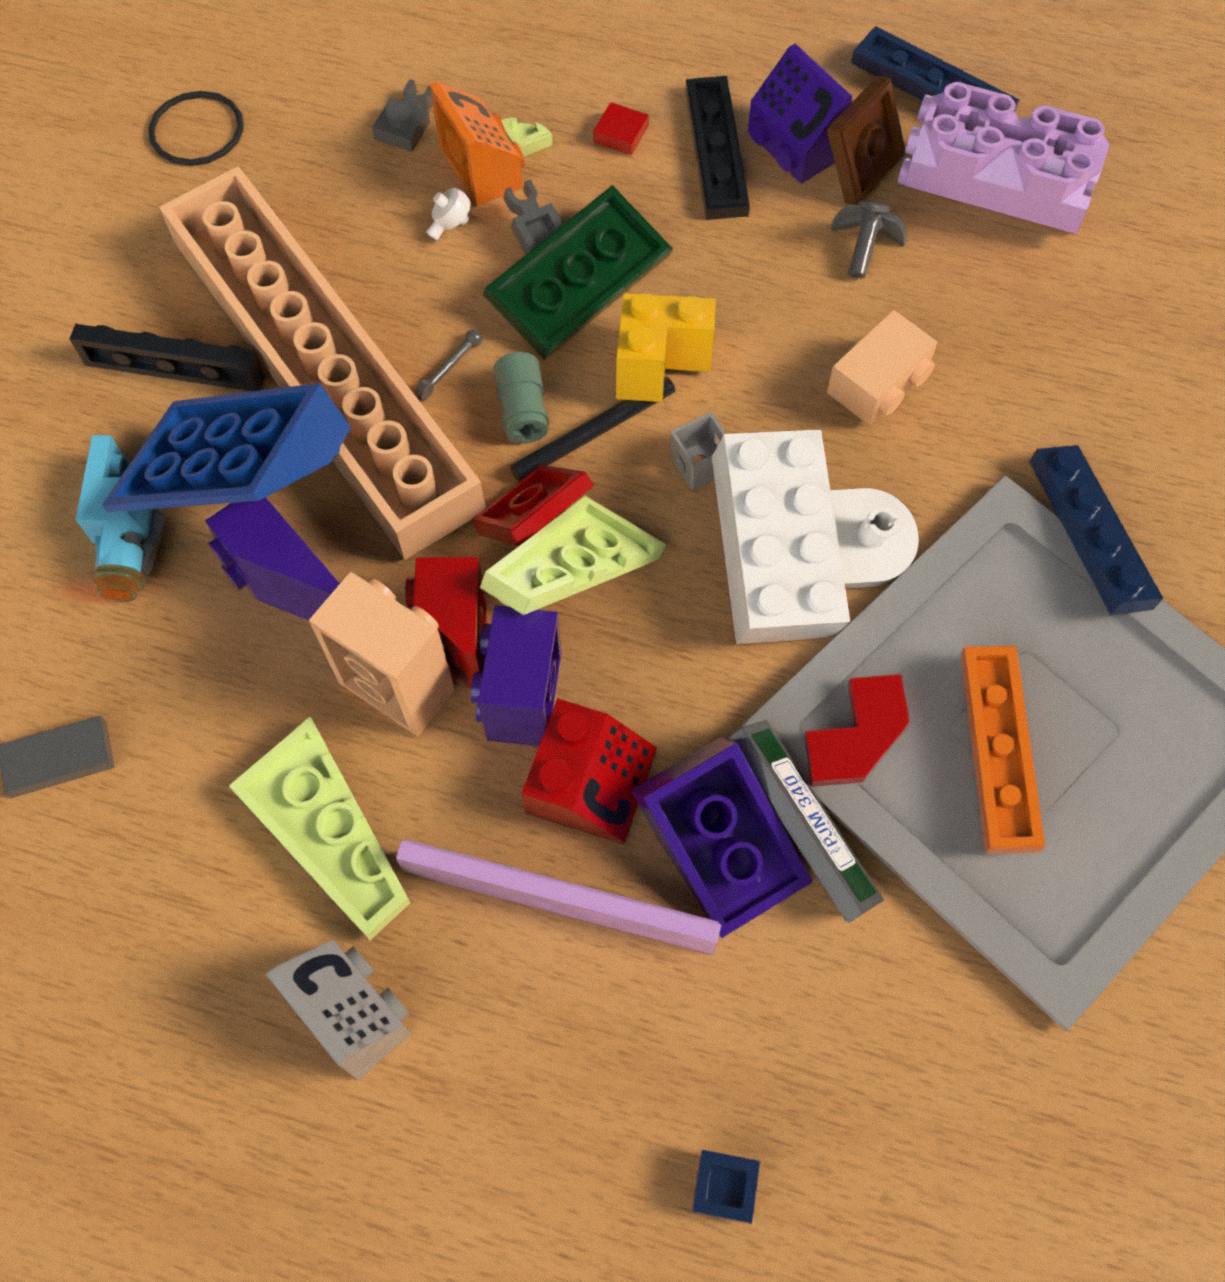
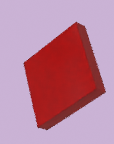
M540 465L474 517L471 523L480 536L520 546L594 487V484L584 471Z

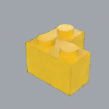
M623 293L616 359V399L663 402L665 369L711 372L716 298Z

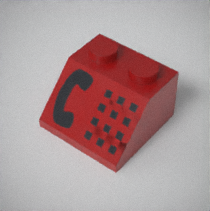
M416 558L415 577L406 578L407 608L417 606L436 620L439 625L437 629L441 642L445 647L444 653L447 663L451 668L450 670L471 689L475 671L483 672L485 655L480 654L479 644L482 625L487 623V598L485 591L480 588L483 578L479 558Z
M557 698L521 793L525 813L625 845L638 807L631 789L647 780L657 747L607 713Z

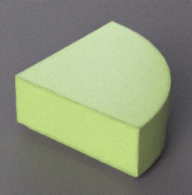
M517 118L501 119L506 137L510 143L516 142L519 145L524 157L553 145L551 132L542 124L536 123L535 126L517 122Z

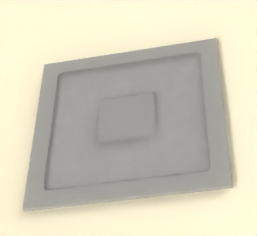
M1006 475L741 726L742 728L767 720L825 810L1065 1032L1073 1026L1225 852V649L1164 600H1161L1154 610L1110 615L1059 517ZM1016 645L1045 848L1040 853L985 854L960 654L965 646ZM901 674L910 724L905 732L892 745L863 783L811 787L804 743L805 732L854 727L848 691L850 678Z

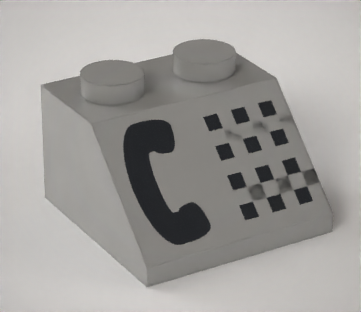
M331 940L275 966L266 976L334 1061L349 1074L360 1080L411 1034L401 1022L409 1012L389 988L385 989L380 995L366 980L375 971L354 946L344 953L335 941Z

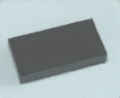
M96 716L0 744V767L4 793L14 798L115 768L106 721L101 716Z

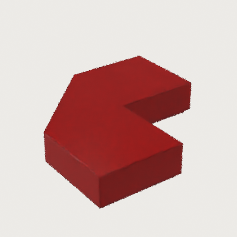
M901 674L850 678L848 691L854 727L805 732L804 743L811 787L863 783L892 745L905 732L910 724Z

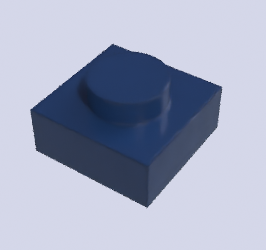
M702 1150L692 1213L752 1224L760 1161Z

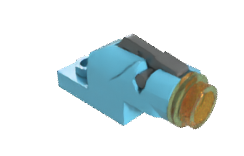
M92 435L75 520L90 541L95 543L96 563L92 579L96 584V593L107 600L130 602L137 598L138 592L144 588L146 578L151 573L168 519L158 509L107 512L102 504L128 468L129 460L125 454H122L111 435Z

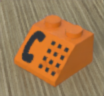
M438 81L429 84L439 148L475 205L480 206L503 196L507 188L511 187L512 191L522 188L521 168L525 167L524 156L519 145L516 142L510 143L506 137L505 128L497 113L491 114L479 97Z

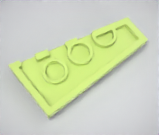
M584 496L485 572L480 588L497 598L503 605L525 615L659 560L666 544L587 496Z
M311 716L229 785L241 801L369 941L411 903Z

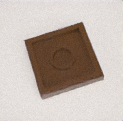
M877 76L826 128L844 201L848 204L858 205L859 201L863 200L905 155V145L891 78Z

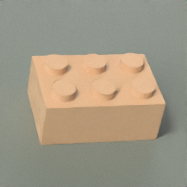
M350 571L309 619V622L338 683L419 737L455 691L450 674L451 668L447 663L444 653L445 647L441 642L437 629L439 625L423 609L413 606L409 610L395 601L396 597L393 592L380 581L371 578L366 582Z

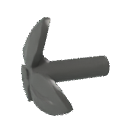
M861 200L859 201V206L849 205L840 210L832 221V231L860 226L848 274L854 278L862 279L866 277L878 230H881L900 246H904L906 243L907 230L904 223L897 215L890 213L891 207L886 204Z

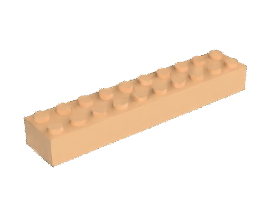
M239 166L159 207L174 243L250 348L255 352L279 388L320 383L346 419L351 429L341 444L338 455L332 461L404 560L471 521L486 509L482 484L479 478Z

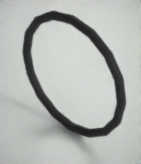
M207 91L183 93L166 101L154 113L148 127L149 140L158 155L172 163L189 166L211 163L227 155L239 142L244 129L242 113L232 100L219 93ZM200 97L217 99L232 109L237 119V129L233 139L222 150L207 157L195 159L174 157L162 150L156 141L155 127L160 116L171 106L181 101Z

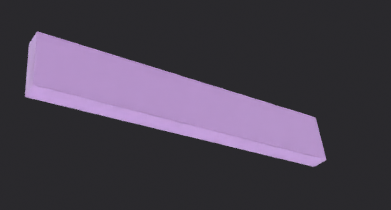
M407 839L401 841L396 860L403 873L714 955L721 928V924L718 921Z

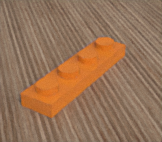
M965 646L960 657L985 854L1040 853L1045 848V840L1017 646Z

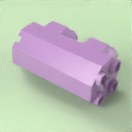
M961 82L948 84L944 92L938 95L929 96L925 94L917 121L923 122L922 127L913 126L905 153L911 154L913 157L912 159L905 158L899 174L898 184L1077 234L1089 207L1094 185L1098 182L1110 145L1103 136L1105 127L1098 119L1044 105L1034 109L1032 116L1020 120L1014 112L1015 102L1010 96Z

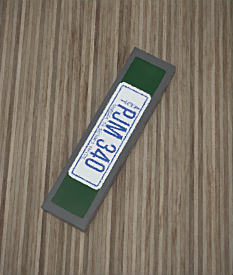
M763 720L742 727L729 737L730 740L737 742L771 806L845 921L850 923L884 901L768 721Z

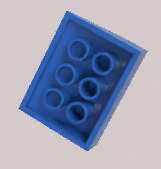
M320 383L173 401L102 506L107 512L259 501L330 464L338 455L340 446L351 427Z

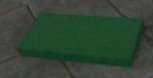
M611 185L486 286L483 296L535 351L546 360L619 299L623 293H626L670 256L673 248L627 199Z

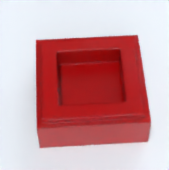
M610 102L593 130V142L632 155L649 126V115Z

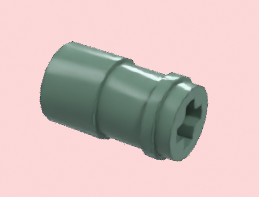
M526 352L504 355L493 366L498 399L502 403L503 430L506 432L507 438L512 442L521 444L533 443L546 436L549 424L548 412L544 408L542 397L544 390L539 360L534 355Z

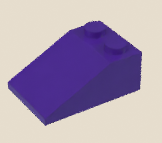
M266 497L259 501L230 503L205 520L215 538L208 545L223 564L221 566L222 570L239 591L247 586L258 601L309 621L340 584Z
M719 737L631 789L656 837L708 919L718 921L721 924L719 937H725L813 882L737 742Z

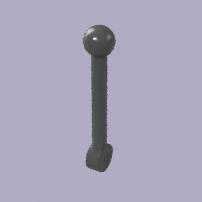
M475 329L469 330L465 335V341L428 380L424 379L419 382L415 389V395L423 400L428 399L433 392L434 386L471 347H478L481 344L483 338L481 333Z

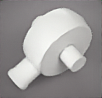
M451 188L443 194L438 192L434 196L433 201L435 205L432 210L434 222L426 233L438 241L445 229L451 230L459 224L465 225L468 222L469 217L467 214L471 202L463 191Z

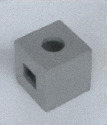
M708 413L671 431L670 458L691 490H696L715 480L712 455L719 444L717 436L721 441L726 432L713 413ZM697 456L706 457V459L697 463L693 461Z

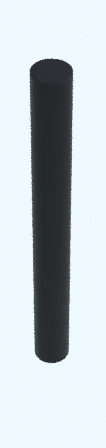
M667 376L664 377L663 399L675 393L674 384ZM624 400L510 465V470L519 482L538 466H548L658 402Z

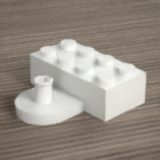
M821 430L723 435L712 455V464L736 644L833 638L850 622L845 589L877 587L890 583L900 576L914 560L918 549L919 537L912 514L900 500L881 490L871 488L830 490Z

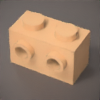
M893 310L833 366L827 394L870 426L882 413L887 416L890 415L902 402L905 391L914 384L919 387L930 376L935 367L931 360L937 341Z

